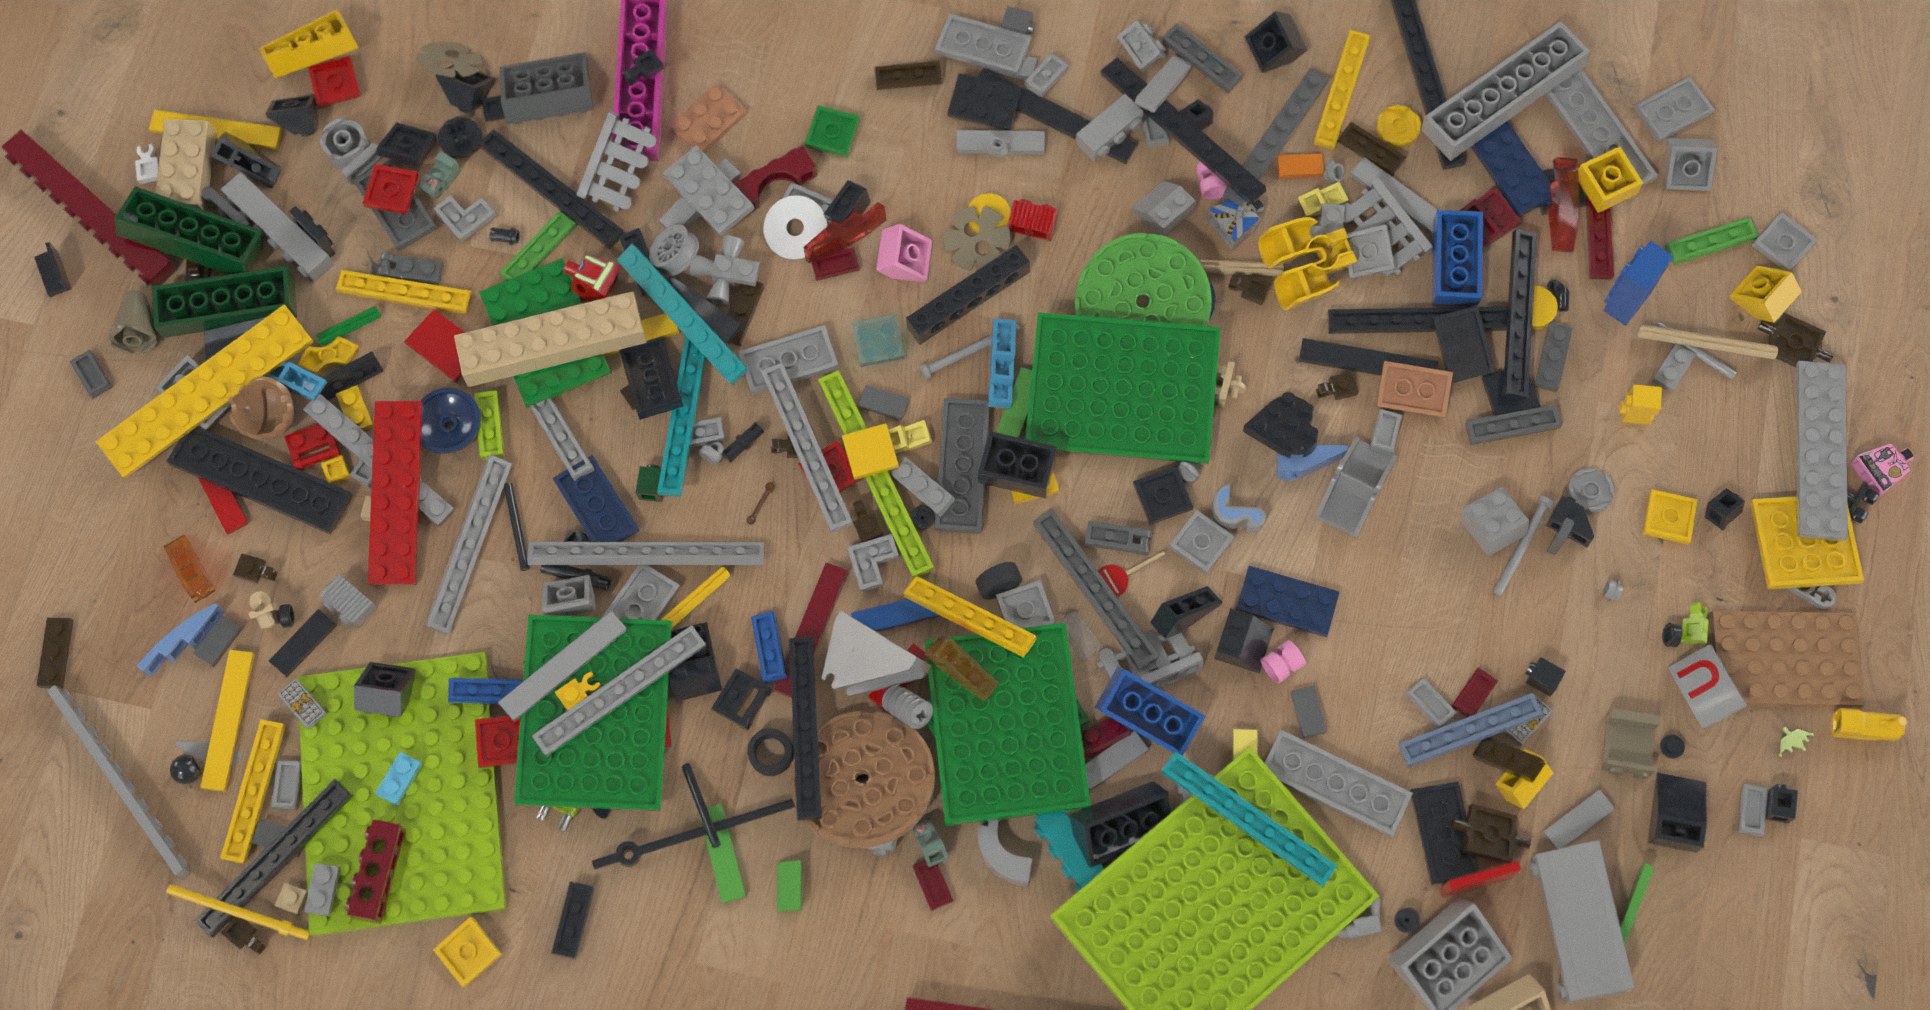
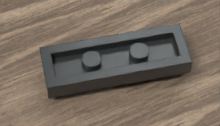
M1550 322L1534 387L1553 392L1558 391L1573 328Z

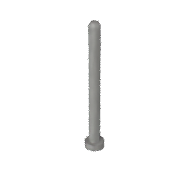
M1016 324V333H1018L1020 331V327L1018 324ZM992 335L927 366L925 363L919 365L923 378L927 380L931 378L932 373L991 346Z
M1545 496L1539 497L1537 501L1539 506L1529 523L1528 535L1521 538L1494 589L1495 595L1500 596L1503 594L1546 511L1553 508L1554 502Z

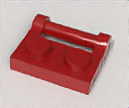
M318 423L284 436L294 468L304 471L306 467L341 455L336 439ZM326 446L330 447V449L319 452L304 459L300 458V456L306 455L308 453L319 450Z

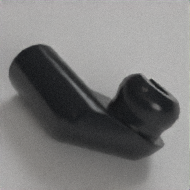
M1555 279L1550 280L1547 283V288L1557 299V310L1560 312L1568 311L1569 290Z

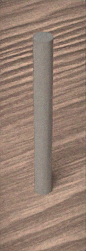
M1659 322V323L1657 324V326H1656V327H1661V328L1670 329L1669 327H1667L1666 325H1664V324L1661 323V322ZM1679 344L1695 353L1696 357L1731 380L1737 374L1736 371L1701 348Z

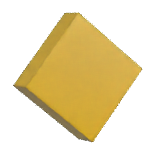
M343 455L321 463L327 482L335 484L351 478Z

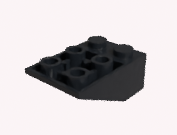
M707 622L692 625L706 646L669 671L670 684L676 702L722 691L719 670ZM690 626L672 630L671 639Z
M1657 772L1648 843L1697 853L1704 848L1707 827L1706 782Z

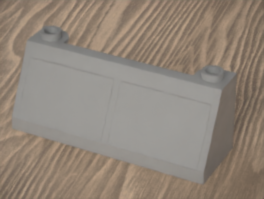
M1599 840L1535 854L1531 858L1532 862H1529V869L1531 875L1535 876L1541 883L1562 974L1560 983L1557 984L1559 997L1563 998L1564 1004L1619 996L1634 989Z

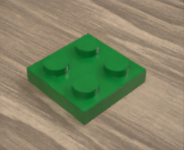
M818 105L805 141V147L848 158L860 122V116Z

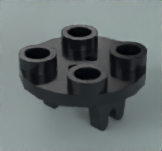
M455 117L447 120L440 128L438 133L439 146L452 159L468 157L480 150L478 144L482 141L481 130L477 123L470 118Z

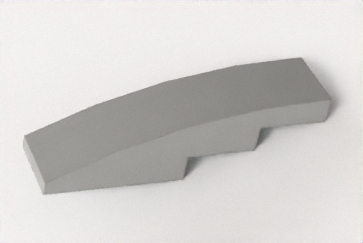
M726 158L717 165L731 182L741 177V172ZM682 196L659 222L665 228L676 224L687 228L699 219L701 215Z

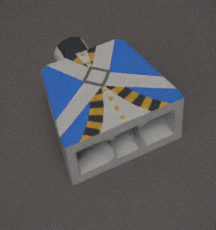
M1256 199L1250 205L1245 202L1242 207L1228 200L1210 208L1207 219L1230 249L1234 250L1258 228L1260 219L1257 215L1264 211V206L1259 199Z

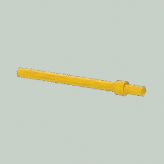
M169 884L166 891L167 894L277 930L278 934L287 937L292 935L308 940L310 936L309 930L294 926L293 922L287 920L279 921Z

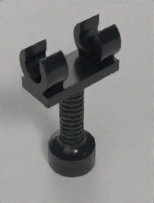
M1866 485L1858 491L1857 495L1847 490V500L1851 503L1848 508L1851 519L1858 523L1865 521L1868 512L1857 507L1861 499L1865 503L1873 505L1878 500L1879 494L1872 489H1868Z

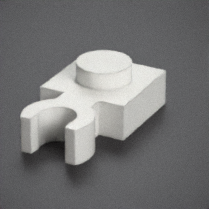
M149 144V151L143 153L142 148L137 146L136 151L141 160L135 161L137 181L140 184L157 181L159 159L155 157V148L152 144Z

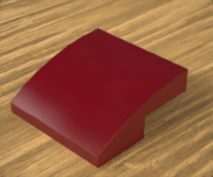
M1496 187L1492 188L1478 200L1475 198L1459 210L1483 212L1484 247L1503 237L1522 223L1521 219Z

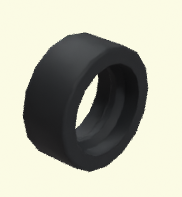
M1004 562L981 573L975 583L982 598L987 600L996 598L997 594L1017 588L1022 583L1023 578L1014 562Z
M767 728L760 730L752 736L748 743L747 754L751 765L757 772L765 776H776L789 768L793 761L794 750L790 739L784 732L778 729ZM766 739H776L784 746L785 753L782 761L773 766H766L757 758V748Z

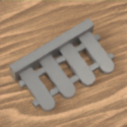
M611 111L608 112L577 196L585 199L591 195L593 196L592 201L598 202L601 199L614 205L613 210L619 211L620 208L628 209L632 206V199L625 195L628 187L631 189L639 187L641 183L640 178L633 173L636 167L644 168L648 165V157L641 153L644 146L648 148L655 146L657 139L655 135L650 133V128L645 127L644 130L634 127L628 124L630 120L627 118L620 121L618 120L620 114ZM613 133L617 134L615 142L611 141ZM623 137L638 143L636 151L620 145ZM605 154L609 155L607 162L602 161ZM617 158L629 163L628 172L613 166L614 159ZM597 174L601 176L599 183L594 182ZM606 179L622 184L620 192L604 186Z
M1377 178L1371 182V191L1368 192L1365 189L1362 191L1364 196L1352 205H1349L1348 202L1344 204V224H1350L1354 221L1358 225L1354 232L1386 224L1390 229L1391 247L1400 242L1404 248L1393 255L1396 270L1382 272V274L1390 276L1395 273L1398 276L1402 273L1401 267L1412 259L1415 262L1420 260V253H1423L1425 257L1433 252V246L1382 181ZM1380 201L1386 206L1383 209L1378 204ZM1373 207L1377 213L1363 223L1359 217ZM1394 218L1399 223L1397 226H1395L1394 223L1391 221ZM1406 236H1409L1412 239V242L1410 244L1405 239Z
M1146 630L1143 634L1159 655V659L1154 661V663L1139 671L1121 647L1122 652L1116 655L1109 648L1102 649L1099 653L1100 661L1097 662L1100 670L1104 668L1109 679H1111L1117 666H1120L1118 662L1126 659L1132 674L1159 689L1203 670V659L1199 652L1196 653L1194 645L1188 646L1183 636L1185 630L1167 639H1164L1162 635L1157 636L1153 630ZM1169 640L1175 652L1170 656H1167L1161 644Z

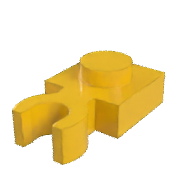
M592 672L585 674L581 683H578L574 678L555 692L567 711L587 698L586 693L588 691L595 692L601 687L599 682L593 686L588 684V680L593 677Z

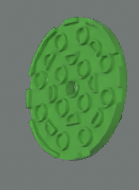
M1135 233L1109 242L1093 255L1086 267H1084L1077 283L1075 311L1078 316L1207 326L1210 319L1212 295L1210 283L1203 266L1190 250L1177 241L1163 235ZM1142 295L1148 296L1150 300L1146 308H1141L1137 305V299Z

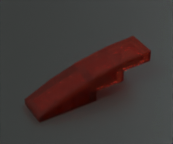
M1557 157L1553 160L1555 182L1550 184L1552 206L1548 208L1552 251L1572 253L1575 246L1579 208L1577 159Z
M877 202L864 215L855 211L842 224L835 220L803 247L806 262L811 263L828 257L870 234L886 221L885 206Z

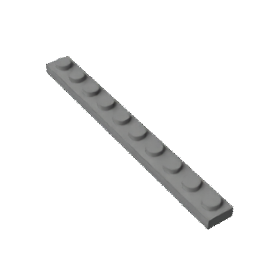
M529 542L527 561L528 565H764V542Z
M56 685L47 690L175 876L183 880L191 873L187 869L188 861L181 853L178 855L173 848L176 844L169 835L164 836L161 832L162 824L155 816H150L148 813L150 807L143 798L138 799L135 794L137 791L135 785L129 779H124L122 776L124 773L123 768L117 761L113 762L109 755L112 753L104 743H99L97 740L99 734L92 725L87 726L84 721L86 715L78 706L75 708L71 703L74 698L67 689L61 690Z

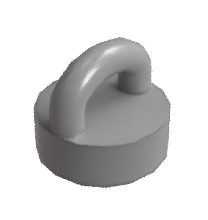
M714 441L708 445H703L699 454L709 463L718 465L722 459L721 454L724 447L720 442Z
M1182 461L1178 467V472L1184 483L1191 484L1199 479L1201 468L1198 463Z

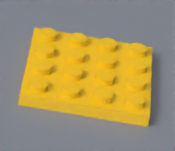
M1797 497L1752 499L1750 506L1767 589L1860 584L1864 581L1848 504V538L1845 541L1797 537Z

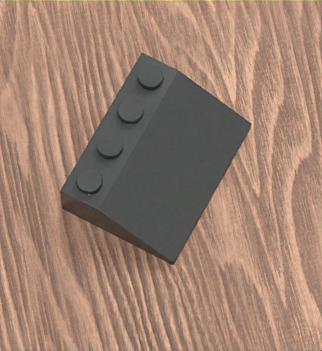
M586 52L500 67L501 104L507 124H520L524 121L543 120L553 116L561 117L571 113H584L594 110Z

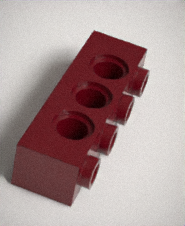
M372 819L371 825H368L365 832V839L367 840L365 849H362L359 854V871L354 874L352 880V887H354L352 897H349L346 902L347 915L352 919L377 924L382 923L406 828L401 824ZM385 842V849L380 853H376L377 845ZM379 866L378 874L370 877L371 868ZM372 889V897L369 900L364 901V893L367 890Z

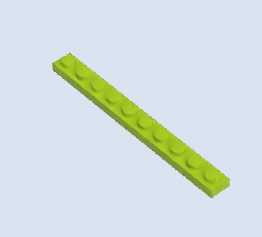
M839 370L819 378L818 382L843 434L846 435L867 429ZM888 471L864 477L912 578L914 579L916 576L919 577L934 570V566Z

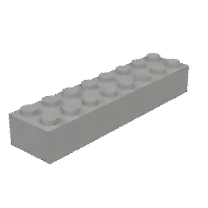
M1560 21L1426 115L1422 131L1451 161L1583 68L1587 63L1590 50Z

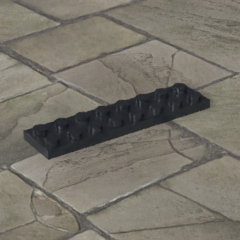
M198 426L179 439L166 461L170 466L330 535L353 496L348 490Z

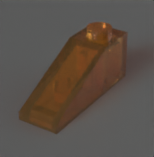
M185 535L164 546L181 586L195 603L216 591L210 577Z
M939 636L925 652V655L937 667L983 702L999 685L989 673L949 636Z

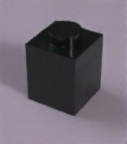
M1540 657L1536 663L1531 662L1525 674L1528 675L1525 683L1551 697L1566 671Z

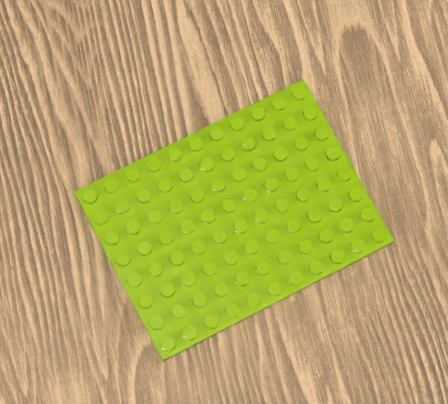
M486 652L389 664L416 668L409 705L401 717H390L378 713L368 714L363 711L354 710V685L365 668L297 677V680L327 713L324 718L309 730L299 720L303 809L334 779L339 780L353 795L305 845L308 892L314 864L338 866L341 868L331 916L309 914V932L311 936L506 910L496 767H478L475 719L492 718L491 704L448 703L449 678L489 679ZM402 752L423 765L401 802L396 806L375 793L398 754ZM372 819L401 824L406 828L381 924L352 919L347 915L348 911H346L347 899L352 897L354 889L352 887V880L360 867L359 854L362 849H365L367 841L365 839V832L368 825H371ZM385 842L377 845L376 853H380L385 849ZM379 866L371 868L370 877L378 874ZM372 889L367 890L364 893V901H367L372 897Z
M1251 747L1213 778L1332 861L1337 867L1326 884L1321 887L1192 795L1049 916L1127 1010H1252L1379 897L1376 891Z

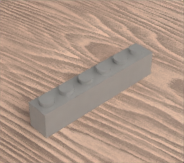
M241 172L220 189L225 196L223 199L233 208L236 207L239 210L238 213L247 221L253 223V228L261 230L262 235L268 238V244L275 251L279 248L283 252L281 256L290 265L294 262L298 266L296 270L305 279L309 277L315 282L334 265L329 255Z

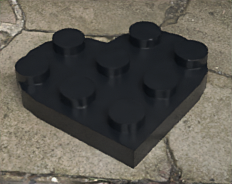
M1285 392L1281 397L1272 400L1243 427L1244 433L1288 458H1291V455L1302 454L1303 457H1306L1313 453L1317 446L1318 429L1311 425L1314 407L1291 392Z

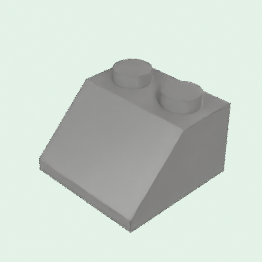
M1667 138L1664 154L1665 189L1711 191L1718 150L1714 142L1703 139Z
M1163 181L1135 204L1131 210L1156 235L1167 236L1194 213L1196 200L1181 186Z
M586 575L544 583L542 593L543 613L553 616H570L595 611V595L590 576Z

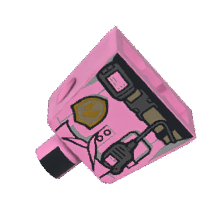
M1888 444L1858 455L1850 464L1868 489L1876 491L1879 497H1881L1910 471L1906 463L1912 461L1914 457L1908 448L1898 452L1892 444Z

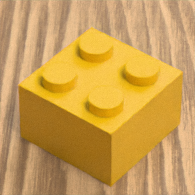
M1621 147L1581 164L1575 176L1598 213L1637 195L1643 185V181Z

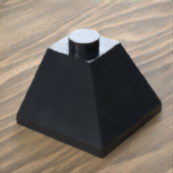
M454 64L447 67L446 69L453 68ZM456 70L455 77L438 74L435 76L450 105L457 107L459 111L464 113H470L481 107V99L487 97L496 79L479 71L465 77L461 76Z
M314 94L272 100L266 111L268 119L293 135L301 134L303 137L313 135L319 126Z

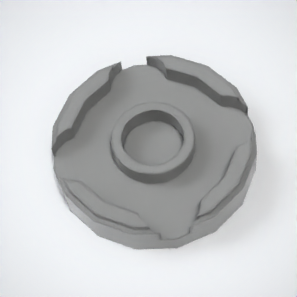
M1584 468L1576 472L1569 480L1567 486V496L1576 499L1580 505L1584 506L1587 514H1595L1605 510L1612 502L1615 494L1614 484L1610 477L1595 468Z

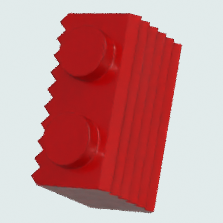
M1026 199L1014 200L1007 226L1010 232L1051 241L1057 220V209L1048 204L1035 205Z

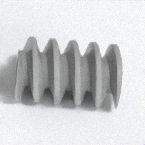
M898 684L888 688L882 698L884 709L911 728L917 729L925 726L933 715V707L929 702H926L907 688L900 687Z

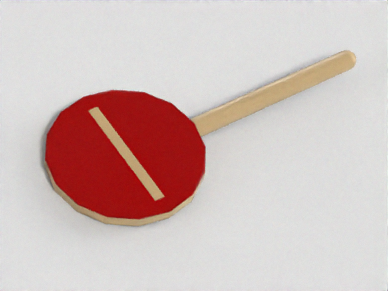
M1161 551L1127 571H1124L1117 565H1106L1100 568L1098 572L1115 596L1120 597L1128 588V575L1164 556L1165 552Z

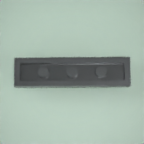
M1176 23L1162 37L1164 44L1183 59L1192 63V66L1225 92L1229 93L1242 80L1243 75L1179 24Z
M1556 404L1469 420L1465 423L1470 445L1556 430L1562 426Z

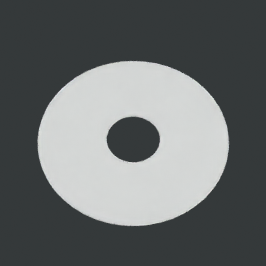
M789 196L779 200L770 208L764 221V236L767 244L776 254L787 259H801L813 254L822 245L827 232V221L823 210L816 202L804 196ZM792 219H799L804 224V230L798 236H792L787 232V224Z

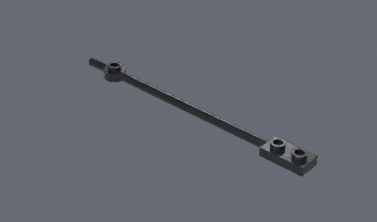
M860 774L857 776L856 781L866 784L869 776ZM793 798L720 820L713 824L716 832L795 808ZM704 826L640 846L632 841H625L617 847L616 853L592 860L594 870L618 862L624 867H633L640 861L641 855L707 835ZM633 852V857L626 859L625 854Z

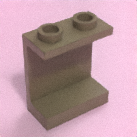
M1612 708L1606 717L1602 769L1609 770V773L1613 775L1633 774V777L1638 779H1647L1656 772V767L1652 766L1655 729L1660 725L1661 716Z

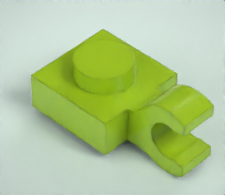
M1700 602L1691 603L1690 618L1683 619L1681 642L1684 644L1707 643L1709 620L1705 617L1707 616L1708 609L1706 606L1701 607Z

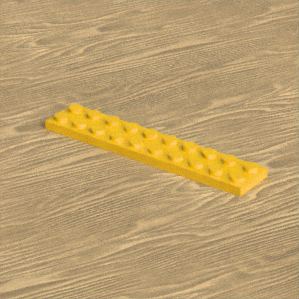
M284 304L95 442L120 475L126 479L230 403L229 397L237 395L241 386H248L250 381L256 377L267 376L311 344L313 340Z

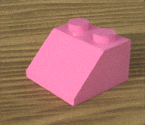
M902 224L883 229L876 271L892 279L927 281L932 240Z

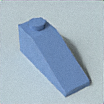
M1317 445L1313 453L1306 457H1303L1302 454L1291 455V458H1288L1276 452V478H1282L1284 481H1294L1341 460L1348 450V445Z

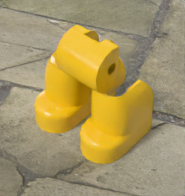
M1303 217L1273 226L1259 237V252L1263 262L1269 269L1310 253L1316 252L1318 256V262L1287 270L1275 279V294L1284 310L1299 307L1305 302L1315 300L1329 293L1339 285L1340 281L1338 279L1331 284L1327 274L1342 270L1357 262L1354 252L1351 251L1344 228L1312 238L1311 227L1317 221L1311 217Z

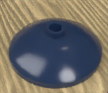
M442 388L427 394L421 399L423 402L421 445L435 453L449 454L464 449L475 439L481 425V413L477 403L469 394L455 388ZM449 424H454L451 429H447Z

